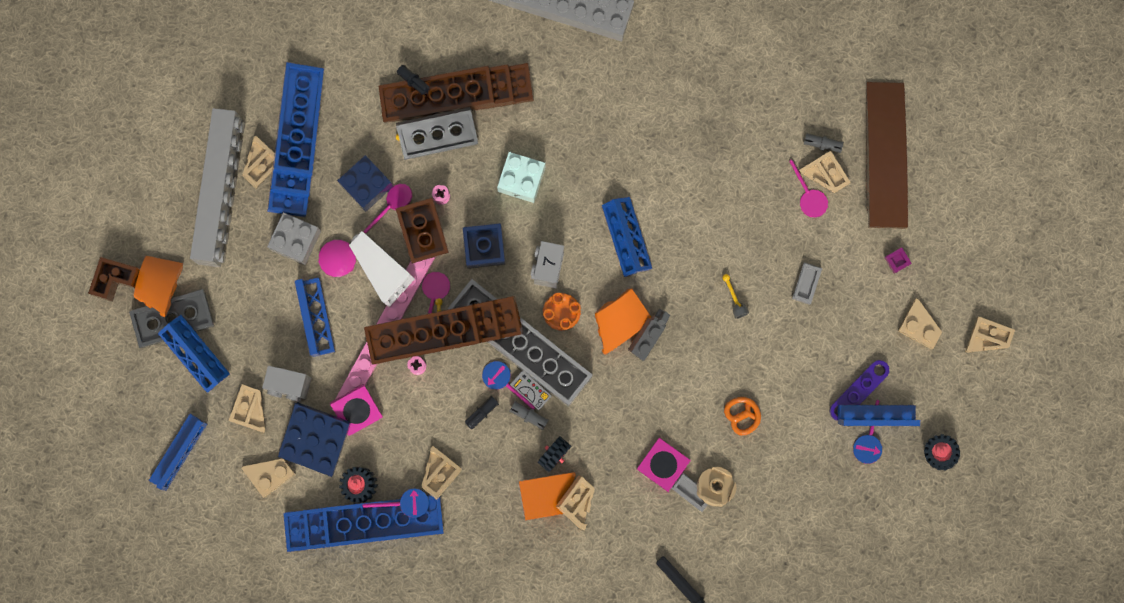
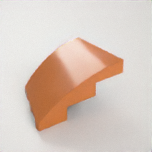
M145 256L136 281L134 298L144 302L150 309L153 307L159 311L162 317H165L171 306V298L177 288V280L183 270V263Z
M632 288L627 289L615 301L606 302L595 312L598 333L603 343V354H608L641 330L648 318H651Z
M575 472L519 481L525 520L563 514L556 505L573 484L576 476Z

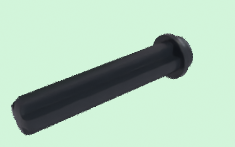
M665 556L656 562V565L691 603H705V597H701Z

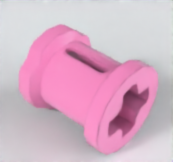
M437 185L433 188L432 197L434 201L439 205L446 204L450 199L447 187ZM438 192L444 193V196H445V197H444V198H441L440 196L438 197V194H437V193H438Z
M415 356L408 361V369L413 374L421 375L425 372L426 363L421 357ZM416 361H419L422 367H418V370H415L412 366L416 364Z

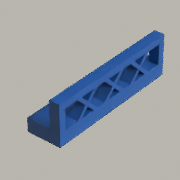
M630 197L613 199L603 204L604 215L624 277L653 269ZM621 203H625L627 212L622 209ZM628 221L632 224V230L628 227ZM633 239L637 241L638 248L634 246ZM639 257L643 259L645 266L641 267Z
M320 278L306 281L303 279L295 280L310 356L316 357L335 352ZM316 283L318 290L314 296H311L307 293L306 285ZM314 300L321 304V310L318 315L311 312L310 309ZM318 319L325 322V328L322 333H319L314 328ZM322 337L329 341L330 349L319 351L318 343Z
M182 315L168 323L158 333L207 393L230 375ZM167 330L173 336V339H171L168 336V334L166 333ZM180 347L184 349L185 354L180 350ZM192 362L198 366V369L193 366ZM205 377L209 379V381L212 383L211 385L208 384V382L205 380Z
M838 405V424L842 426H920V420L916 419V405Z
M189 414L149 479L150 482L157 485L158 489L167 491L206 428L207 423Z

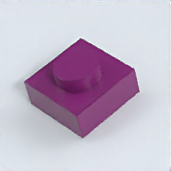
M902 247L884 257L894 274L912 264Z

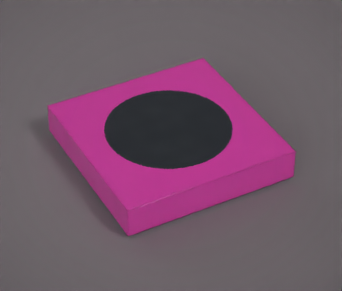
M364 384L330 402L337 417L351 422L348 436L383 418Z
M659 438L637 470L669 492L691 460Z

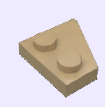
M257 136L253 139L242 174L256 189L272 173L274 152Z
M831 151L799 170L801 174L832 193H836L851 184Z
M916 298L898 331L924 346L934 349L942 331L922 303Z
M977 317L965 352L1007 349L1010 347L1015 330L982 317Z
M242 384L229 421L264 433L265 424L261 391Z
M432 446L422 482V489L437 500L462 471V468Z
M285 459L247 465L241 468L263 498L295 475Z
M578 476L556 507L579 529L585 530L587 526L585 519L587 512H590L591 499L593 498L595 488L582 476Z

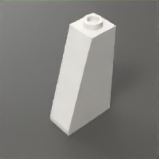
M362 231L353 237L349 245L381 301L390 307L415 278Z

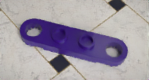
M881 360L873 362L831 405L829 412L832 419L838 421V416L834 413L836 406L860 405L889 374V366L886 362ZM876 365L884 367L883 375L878 376L875 374L874 368Z

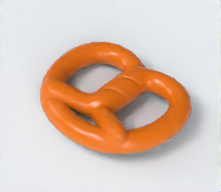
M748 397L734 398L727 402L724 407V414L731 421L732 430L737 435L743 436L752 433L761 422V412L758 405ZM745 403L744 411L734 416L731 415L730 408L733 405ZM751 407L753 408L755 414H753V413L751 412V410H750ZM747 417L754 420V423L747 429L741 430L737 427V423Z

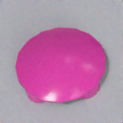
M332 240L321 248L318 262L321 269L327 275L342 277L354 270L356 256L348 242Z

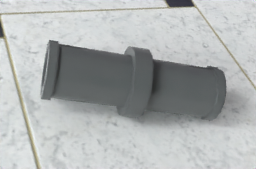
M806 133L804 145L818 147L822 151L826 149L841 153L844 141L829 139L825 135L821 137Z
M517 401L514 402L509 411L524 419V422H529L541 430H544L549 419L535 413L534 409H528Z

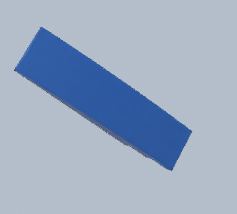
M286 62L267 212L279 214L284 212L288 215L306 217L313 172L324 68Z
M427 496L429 500L428 509L425 514L417 518L405 515L400 506L364 508L362 505L367 503L283 513L287 552L444 534L440 497L436 500L432 496ZM400 499L370 503L400 502Z

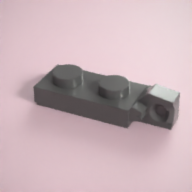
M659 309L655 316L653 315L650 319L648 318L628 348V351L640 360L645 361L663 333L670 314Z

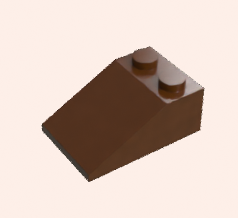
M433 198L396 208L412 264L449 253Z

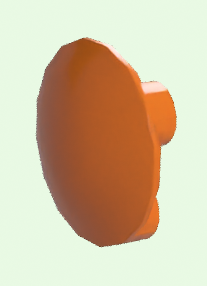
M555 293L545 302L543 317L551 328L559 331L568 330L579 321L581 307L571 295Z

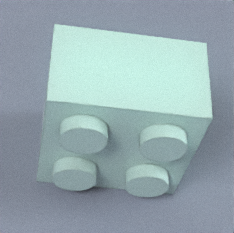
M509 152L497 187L498 192L534 203L546 168L545 163Z

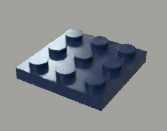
M297 402L295 403L278 457L332 477L335 473L351 422Z

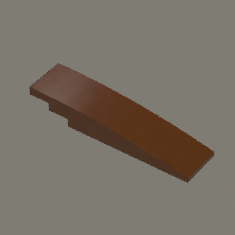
M528 63L513 66L508 64L496 67L484 66L423 77L420 79L430 87L428 93L423 95L415 88L409 87L406 81L378 86L384 123L412 120L470 107L471 111L534 101Z
M866 82V193L868 228H908L907 135L904 83Z
M515 296L364 327L372 365L523 334Z

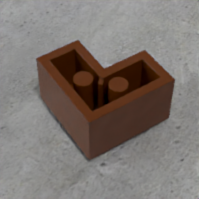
M100 257L88 294L113 302L118 284L135 288L140 269Z

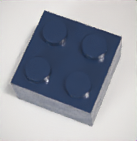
M366 155L337 180L340 186L365 212L393 187L390 180Z
M501 223L462 227L466 266L468 269L506 265Z

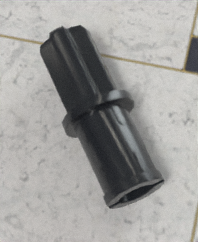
M401 65L398 68L397 75L401 76L409 87L415 88L422 95L428 93L430 87L419 78L417 73L414 74L406 65Z
M490 396L480 407H476L477 410L465 420V424L471 430L474 429L484 418H488L487 415L499 403Z

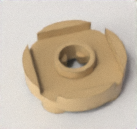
M712 467L705 470L697 480V495L708 505L724 506L736 493V483H734L731 473L722 467ZM719 483L718 486L721 490L715 491L712 484Z

